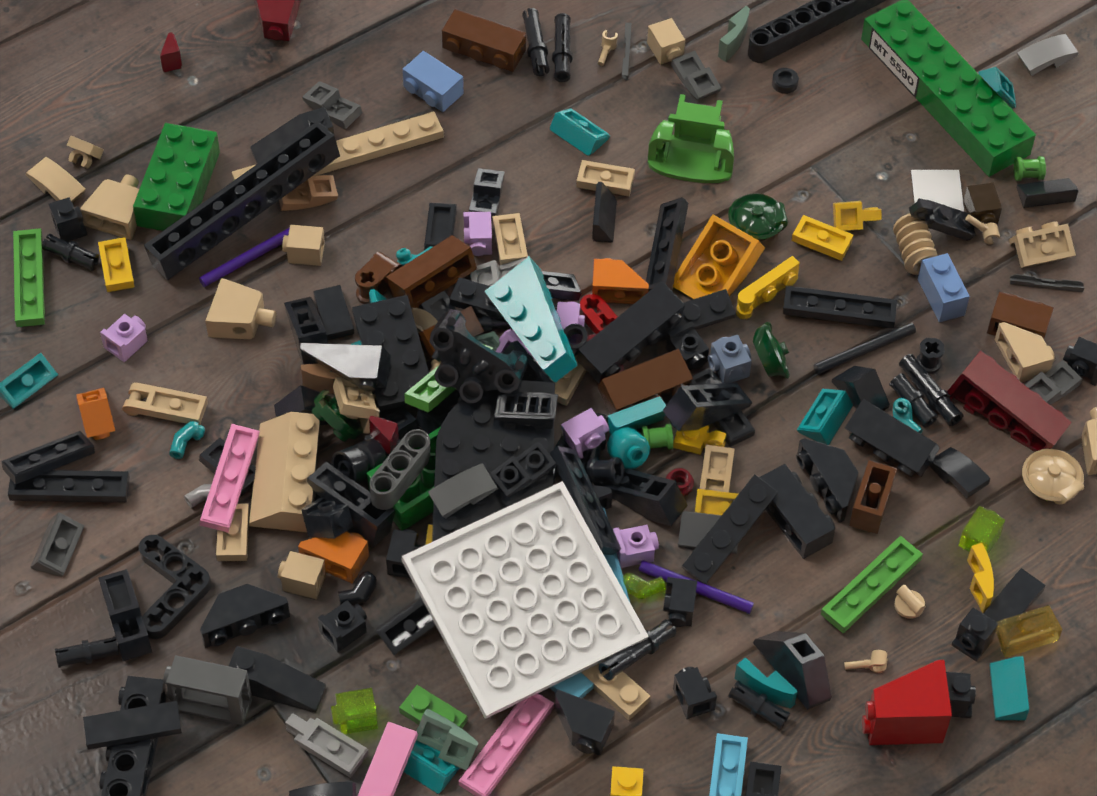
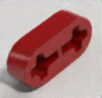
M588 294L580 301V315H585V323L595 334L604 329L603 322L607 326L618 317L599 295ZM597 307V313L592 308Z

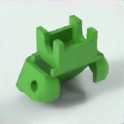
M680 94L676 114H670L668 121L663 120L660 122L651 137L647 162L649 168L666 177L690 182L721 183L729 180L733 172L734 149L729 130H724V122H721L720 114L723 101L717 100L716 107L685 102L686 95Z

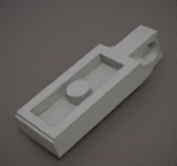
M292 713L285 722L286 731L295 736L294 742L299 747L350 778L368 755L366 747L318 718L315 720L309 718L306 722Z

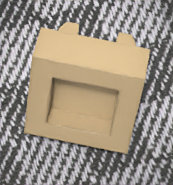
M70 136L67 146L76 149L70 153L69 161L76 164L78 158L83 156L81 166L87 169L92 164L91 156L100 159L104 149L74 136Z

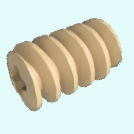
M909 213L896 221L893 232L896 236L906 271L910 274L919 275L922 260L937 256V251L934 249L935 245L933 240H931L932 235L928 231L929 228L926 221L911 217Z

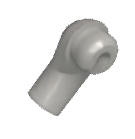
M203 484L184 495L188 506L193 508L205 501L212 484Z

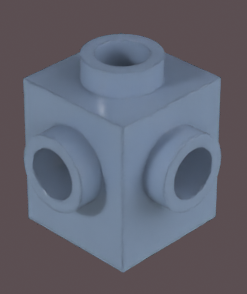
M738 335L722 337L711 344L708 363L711 370L717 372L722 383H731L749 377L751 353L747 344H742Z

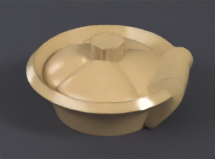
M1042 449L1032 453L1024 462L1022 468L1023 480L1026 486L1043 500L1054 501L1055 504H1065L1073 499L1079 491L1084 490V474L1080 464L1074 457L1064 451Z

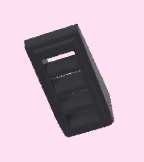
M514 391L508 394L498 392L494 420L552 429L558 394ZM506 401L512 402L510 412H504ZM518 403H523L522 412H516ZM529 405H535L534 413H528ZM541 406L547 407L546 413H540Z

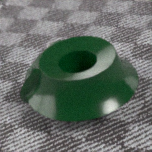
M752 193L743 195L736 199L729 208L728 218L730 224L759 241L776 235L788 225L785 205L765 194Z
M766 322L755 331L753 337V344L768 377L781 376L789 379L790 373L786 366L785 357L789 353L785 342H778L772 334L771 323Z

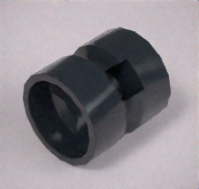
M367 439L354 446L335 452L332 457V466L360 484L367 479V472L382 464L387 456L379 442L374 439Z

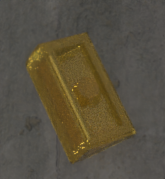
M1050 605L998 621L996 633L1002 653L1006 658L1058 641L1063 629Z

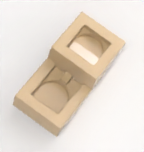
M47 157L26 172V176L44 194L48 192L56 201L70 197L73 203L86 190L72 175Z
M706 445L700 489L729 492L734 448Z

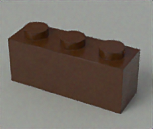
M454 9L442 29V48L494 65L500 69L514 72L526 51V33Z
M451 235L386 276L393 298L407 295L411 308H417L425 301L455 284L459 277L464 278L477 270L471 247Z
M676 349L602 379L598 390L609 413L613 414L659 396L661 399L668 395L673 397L680 386H689L693 377L680 350Z

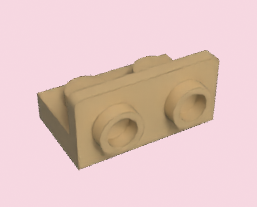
M1056 221L1041 226L1042 229L1033 231L1032 227L1017 230L1016 235L1010 238L1009 242L1010 245L1015 244L1021 268L1076 256L1068 224L1058 226Z
M336 377L333 389L340 414L351 419L359 418L363 433L370 434L369 417H379V408H376L375 395L371 391L359 389L358 386L344 378Z

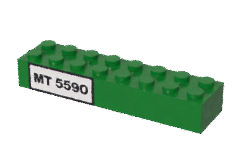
M901 0L864 19L861 40L988 177L1014 164L1015 157L1023 159L1031 155L1036 134L909 0Z

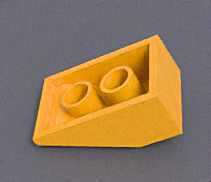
M712 214L675 274L673 287L692 299L724 289L727 290L730 297L751 272L765 247L759 240Z

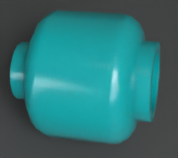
M623 427L614 431L609 437L607 451L611 458L620 457L624 468L635 469L647 460L650 446L647 439L635 429Z

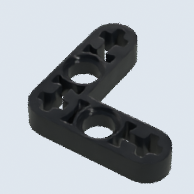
M148 535L139 543L141 559L173 583L142 616L148 637L159 639L166 636L209 592L211 581L206 569L162 537ZM158 546L159 554H157L155 551H150L148 553L147 548L150 547L154 549ZM174 560L183 563L182 568L178 571L168 570L167 565ZM193 579L196 580V581H199L200 579H202V583H203V584L200 585V584L196 583V584H194V585L192 586V582H191V581H192ZM181 597L185 600V603L180 608H172L168 605L169 601L172 598ZM161 620L162 625L160 627L158 625L151 627V621L158 622Z

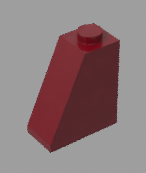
M254 0L264 38L290 41L301 0Z

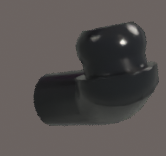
M369 571L362 572L353 589L338 591L340 605L347 600L350 604L369 600L376 588V577Z

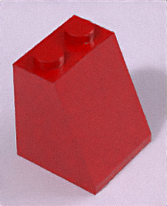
M944 660L934 661L873 689L871 700L866 701V715L862 716L863 734H868L869 745L935 744L944 742L952 717Z

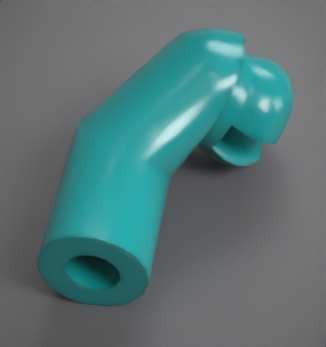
M197 421L188 422L175 433L169 455L175 459L183 458L187 442L191 438L200 440L205 434V427L198 425Z

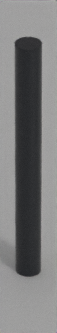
M913 323L904 325L813 365L814 370L817 374H821L916 333V328Z

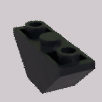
M806 438L799 440L798 452L796 453L799 466L802 469H806L810 476L812 487L823 496L827 511L830 514H834L839 523L843 522L856 487L858 470L845 450Z
M250 584L218 594L200 628L204 647L220 646L237 636H247L267 625L280 624L290 617L287 598Z
M775 631L754 640L753 644L775 671L798 691L797 698L807 710L831 700L832 695L824 654L806 633Z

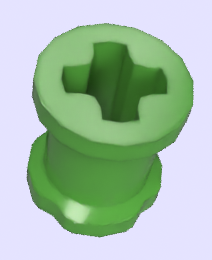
M1039 156L1037 159L1015 157L1013 168L1016 181H1021L1022 178L1044 180L1046 163L1043 156Z
M666 424L665 427L659 428L641 427V435L647 439L650 449L667 447L668 450L673 449L671 424Z

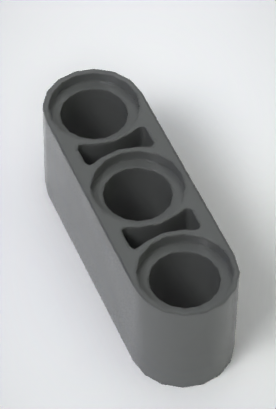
M420 429L409 431L371 477V502L376 508L380 510L392 508L431 459L430 437L425 431ZM403 468L405 470L398 471L396 469ZM382 489L389 490L386 492H379Z

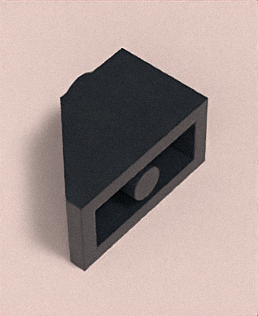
M557 690L555 694V710L571 745L576 746L583 753L601 755L614 726L615 711Z

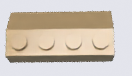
M289 412L260 423L249 526L307 532L301 509L312 503L313 489L307 483V478L315 472L320 422L314 414Z

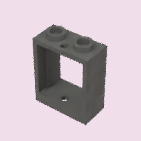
M175 655L172 666L166 667L163 683L167 685V698H170L171 702L177 701L179 712L244 725L252 701L247 670Z

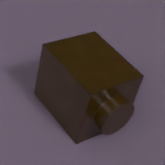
M994 182L967 186L963 201L966 212L984 224L996 223L998 225L1002 206Z

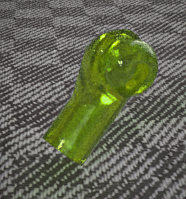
M625 573L623 575L627 593L638 599H645L666 590L662 577L647 582L633 573Z

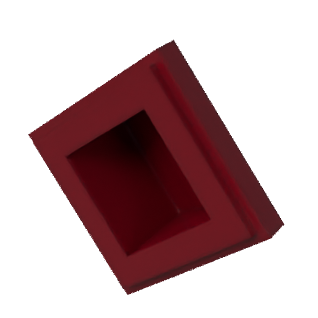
M172 32L168 33L160 54L163 72L181 69L182 66L180 50L175 35Z
M370 416V435L390 455L399 440L398 424L379 417Z

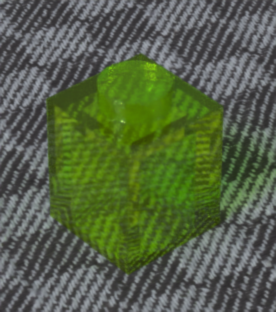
M979 506L962 531L958 546L970 552L971 546L983 543L987 554H989L1002 533L1005 519L1001 518L996 512Z
M372 688L335 694L337 705L331 706L333 724H340L341 733L350 734L378 729Z

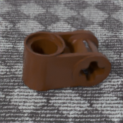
M380 251L376 252L370 261L355 274V283L358 286L356 290L357 300L363 304L370 303L369 292L372 289L384 295L390 289L386 276L403 265Z

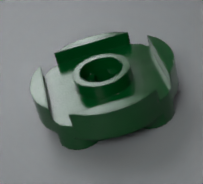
M322 390L314 399L315 407L312 409L314 416L332 426L334 434L340 440L346 442L349 438L357 439L363 432L362 426H359L357 423L358 419H351L340 414L336 396L331 398L327 396L330 391Z

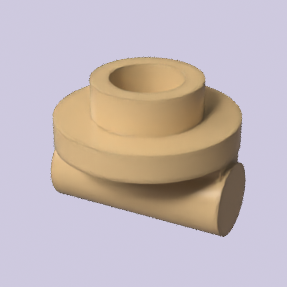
M906 585L901 586L896 592L898 595L894 603L897 613L909 619L919 617L926 607L923 597L918 592L910 590Z

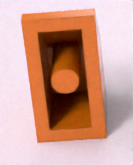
M611 258L594 259L592 294L599 295L606 303L634 304L648 293L649 284L624 261Z
M100 388L76 394L87 438L93 437L94 440L109 437L110 432L115 431L105 389Z
M344 532L335 539L315 537L301 541L298 546L300 554L324 559L326 573L352 584L369 557L368 541L357 533L350 534Z

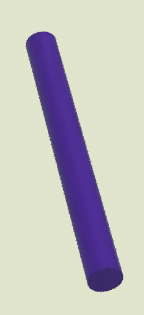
M290 228L199 277L202 286L210 285L282 245L284 235H289Z
M644 560L639 567L640 572L667 582V577L693 580ZM697 581V594L743 612L751 613L754 606L753 602Z

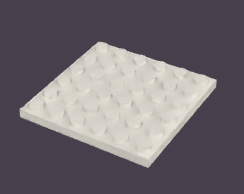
M563 481L407 553L401 559L485 719L585 671L649 637Z

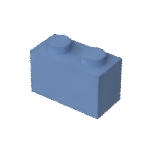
M422 51L402 69L403 86L412 94L415 93L424 99L429 106L436 107L442 112L464 94L463 76L425 51Z
M948 253L922 260L918 281L938 321L943 322L965 316L970 296Z

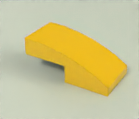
M983 543L971 546L967 562L974 573L970 590L982 613H985L993 598L994 578L987 551Z

